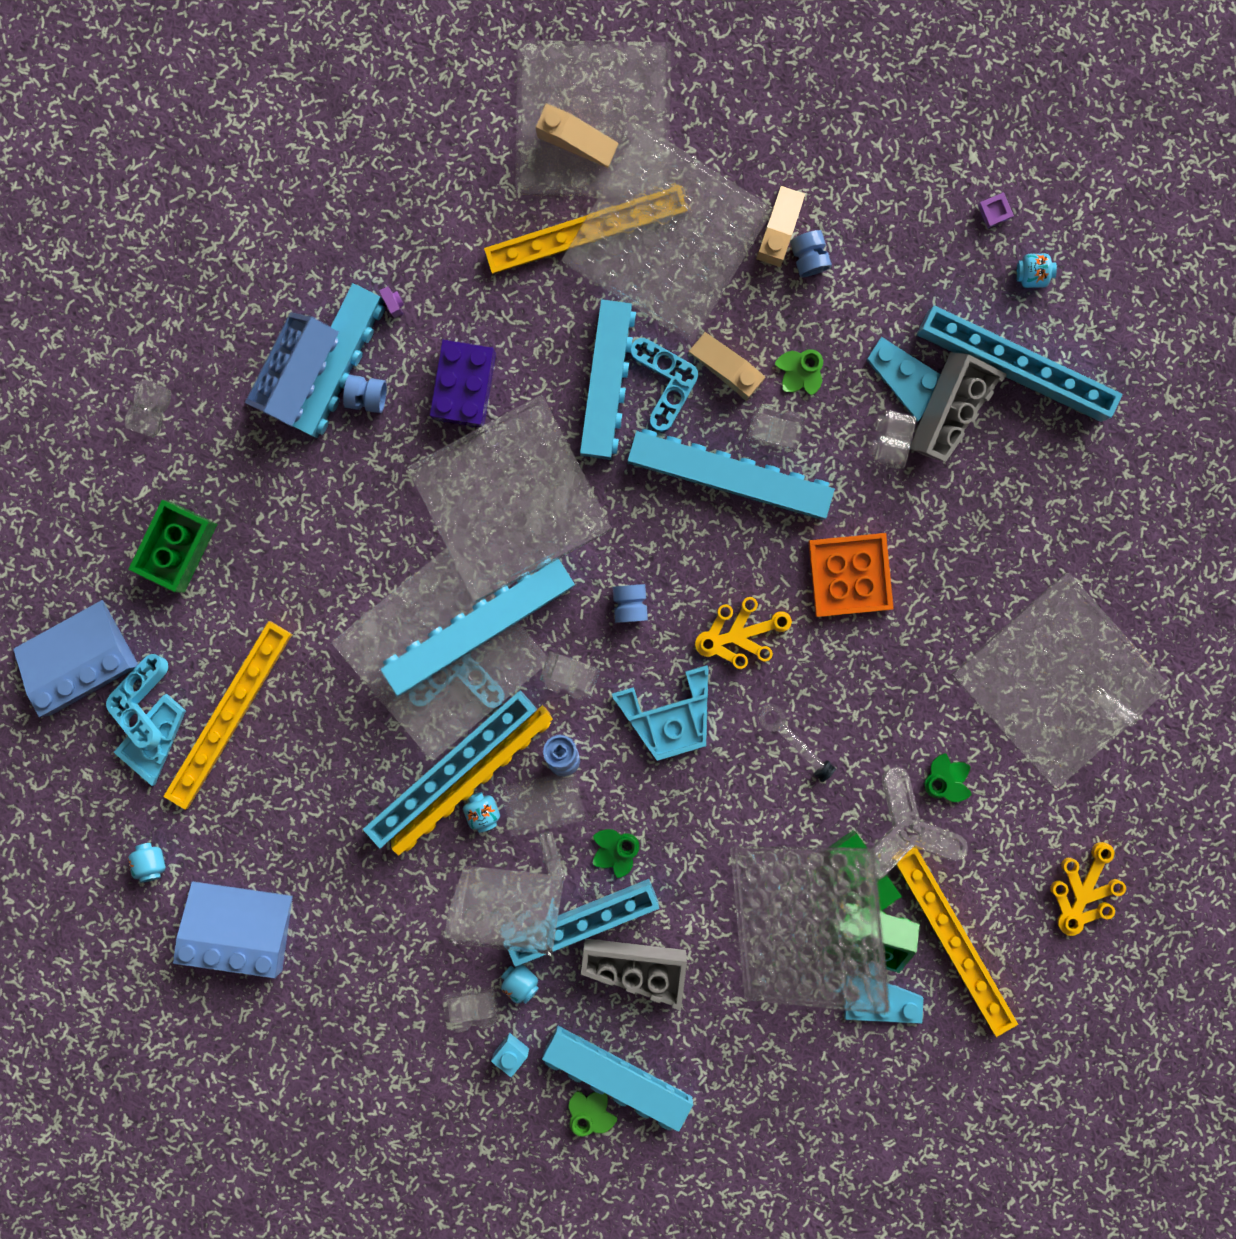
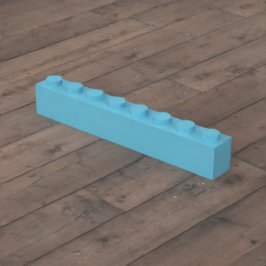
M935 305L926 313L916 334L953 353L969 354L1006 373L1007 378L1100 422L1112 418L1123 395Z
M642 429V432L636 431L628 464L824 520L827 518L835 490L829 487V482L819 479L810 482L804 480L805 476L799 473L790 472L789 475L779 473L780 468L765 465V468L755 466L756 462L751 459L741 458L738 461L731 459V454L716 450V454L707 452L706 447L692 443L690 447L681 444L682 440L675 437L667 436V439L656 437L657 433L651 430Z
M559 558L553 562L551 559H548L538 566L539 571L532 575L527 572L516 579L518 584L509 589L508 586H504L494 593L496 597L491 601L487 602L484 599L472 607L474 611L466 616L463 613L457 615L450 620L452 625L444 630L441 627L436 628L428 634V640L420 643L419 640L405 648L407 653L399 658L395 654L383 662L384 667L381 668V671L398 697L572 589L575 584Z
M521 690L517 692L363 829L379 848L384 846L531 716L537 708Z

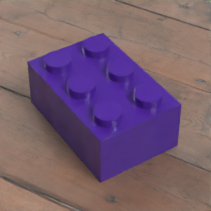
M442 339L430 417L433 420L484 428L496 358L494 348Z

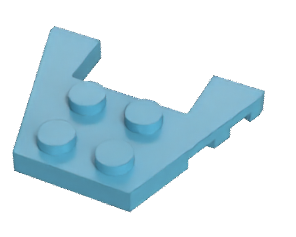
M707 665L685 671L692 698L641 712L634 687L612 693L613 699L657 761L706 746L709 670Z

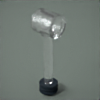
M775 704L763 705L757 713L759 724L767 731H778L816 769L814 776L818 777L820 782L829 779L836 768L829 761L823 763L785 725L786 718L782 709ZM776 711L777 720L772 724H767L765 722L766 713Z

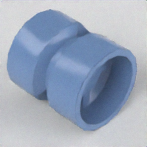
M821 230L810 231L790 240L793 255L799 258L796 265L800 277L822 273L832 267L829 253L823 250L826 243Z
M349 375L344 387V407L356 410L365 407V410L368 412L382 413L387 393L386 381L373 378L366 381L364 377Z
M645 584L613 587V600L618 603V606L614 608L615 623L648 620L647 606L642 604V601L646 599Z
M557 735L547 740L543 748V755L552 773L565 777L576 772L580 765V756L572 739L564 735Z

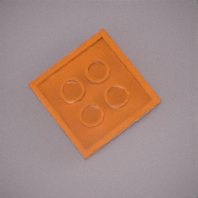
M886 533L808 541L815 617L893 610Z

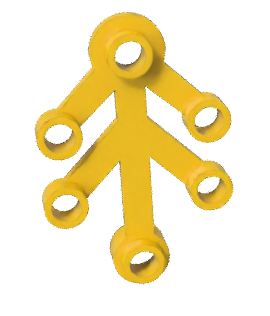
M747 597L742 601V609L730 631L719 635L725 620L730 619L733 615L731 606L721 605L717 610L718 615L710 630L702 632L697 636L695 647L702 656L711 657L717 654L732 662L733 666L738 669H743L747 666L748 658L741 653L735 654L721 645L733 642L757 655L759 660L769 661L773 655L772 650L767 646H760L752 642L747 637L770 630L785 632L791 627V617L786 612H776L771 617V620L743 628L751 612H754L758 606L755 598ZM747 600L754 602L753 609L748 610L745 607ZM723 607H727L730 610L729 616L723 617L720 614ZM779 617L786 619V624L783 627L777 624ZM706 639H710L713 642V646L710 649H706L703 646V642ZM762 649L769 651V656L765 659L760 656ZM738 656H742L745 660L742 666H737L735 663V659Z
M1098 842L1093 846L1091 854L1094 861L1083 884L1078 874L1079 863L1073 858H1065L1062 861L1061 867L1067 873L1076 898L1072 908L1066 896L1069 891L1068 886L1062 881H1054L1051 884V892L1056 896L1062 912L1058 918V927L1066 935H1077L1083 930L1085 923L1099 918L1111 919L1115 915L1114 907L1106 902L1100 903L1096 909L1083 912L1087 903L1112 894L1122 896L1126 892V885L1118 879H1113L1107 885L1094 889L1105 863L1111 862L1115 854L1113 847L1105 842ZM1107 849V857L1102 858L1101 852ZM1069 862L1074 863V867L1072 870H1067V864ZM1119 883L1120 890L1114 892V885ZM1058 885L1063 886V891L1061 893H1056V887ZM1105 907H1109V913L1107 915H1103L1102 913ZM1071 919H1075L1076 922L1073 927L1068 926V922Z

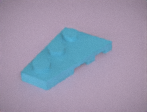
M881 337L867 358V361L912 414L911 416L915 421L918 422L927 408L941 374Z
M168 694L163 695L146 714L161 734L158 746L152 750L137 747L127 736L114 753L151 786L156 785L186 710ZM140 731V732L143 733V734L146 736V738H147V735H148L149 733H145V732H143V731Z
M847 967L844 1015L846 1020L922 1024L924 998L921 995Z

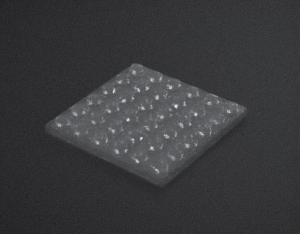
M518 40L515 195L643 198L668 190L671 42ZM546 103L574 115L619 143L609 168L537 137L536 125Z
M641 125L561 262L626 303H632V306L693 343L774 208L649 128Z
M542 394L407 467L473 601L476 603L494 594L499 589L511 585L613 530Z
M452 544L331 642L431 761L435 760L551 661L517 622L398 697L381 671V668L384 667L383 662L395 654L399 658L407 653L405 648L418 640L420 643H423L429 639L428 634L436 628L441 627L444 630L452 625L450 620L457 615L463 613L466 616L474 611L472 607L484 599L489 602L496 597Z
M1065 572L951 674L1052 788L1056 790L1171 688L1170 684L1069 572Z
M768 846L731 847L745 1000L881 1014L889 1012L874 849Z

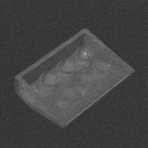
M464 866L448 911L444 939L454 944L552 955L564 877Z

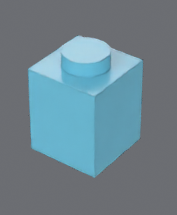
M509 1033L494 1051L491 1062L508 1076L512 1077L527 1059L529 1048Z

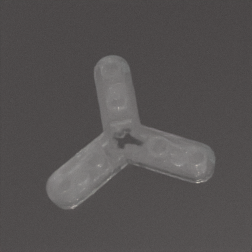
M900 767L886 770L882 777V784L893 827L862 858L860 866L863 874L870 879L884 877L912 847L951 861L963 859L968 851L966 840L958 834L920 821L908 773ZM910 825V830L917 833L918 835L907 836V832L904 831V827H908Z

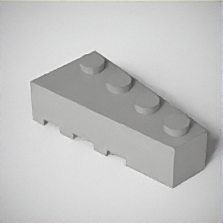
M950 352L909 449L926 457L946 462L964 437V430L970 422L974 423L979 415L977 413L985 401L990 400L994 394L992 390L998 382L1004 380L1007 374L969 354Z
M585 938L581 975L611 986L617 985L625 988L627 992L639 993L650 997L652 1001L672 1005V1008L681 1011L687 966L686 950Z

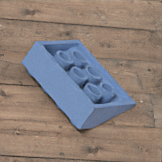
M290 312L245 403L292 426L294 422L300 419L303 412L301 407L305 399L310 398L315 388L313 383L317 375L320 376L326 367L325 359L328 353L335 349L338 343V338L336 337L339 332L312 316Z
M103 600L13 649L26 694L39 717L53 715L131 672L138 665Z
M192 882L176 938L173 964L276 978L283 969L293 896Z

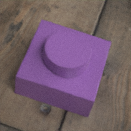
M1004 192L978 204L987 229L1005 222L1014 216Z
M389 286L379 290L392 316L397 318L404 313L400 307L404 306V303L398 291L393 293Z

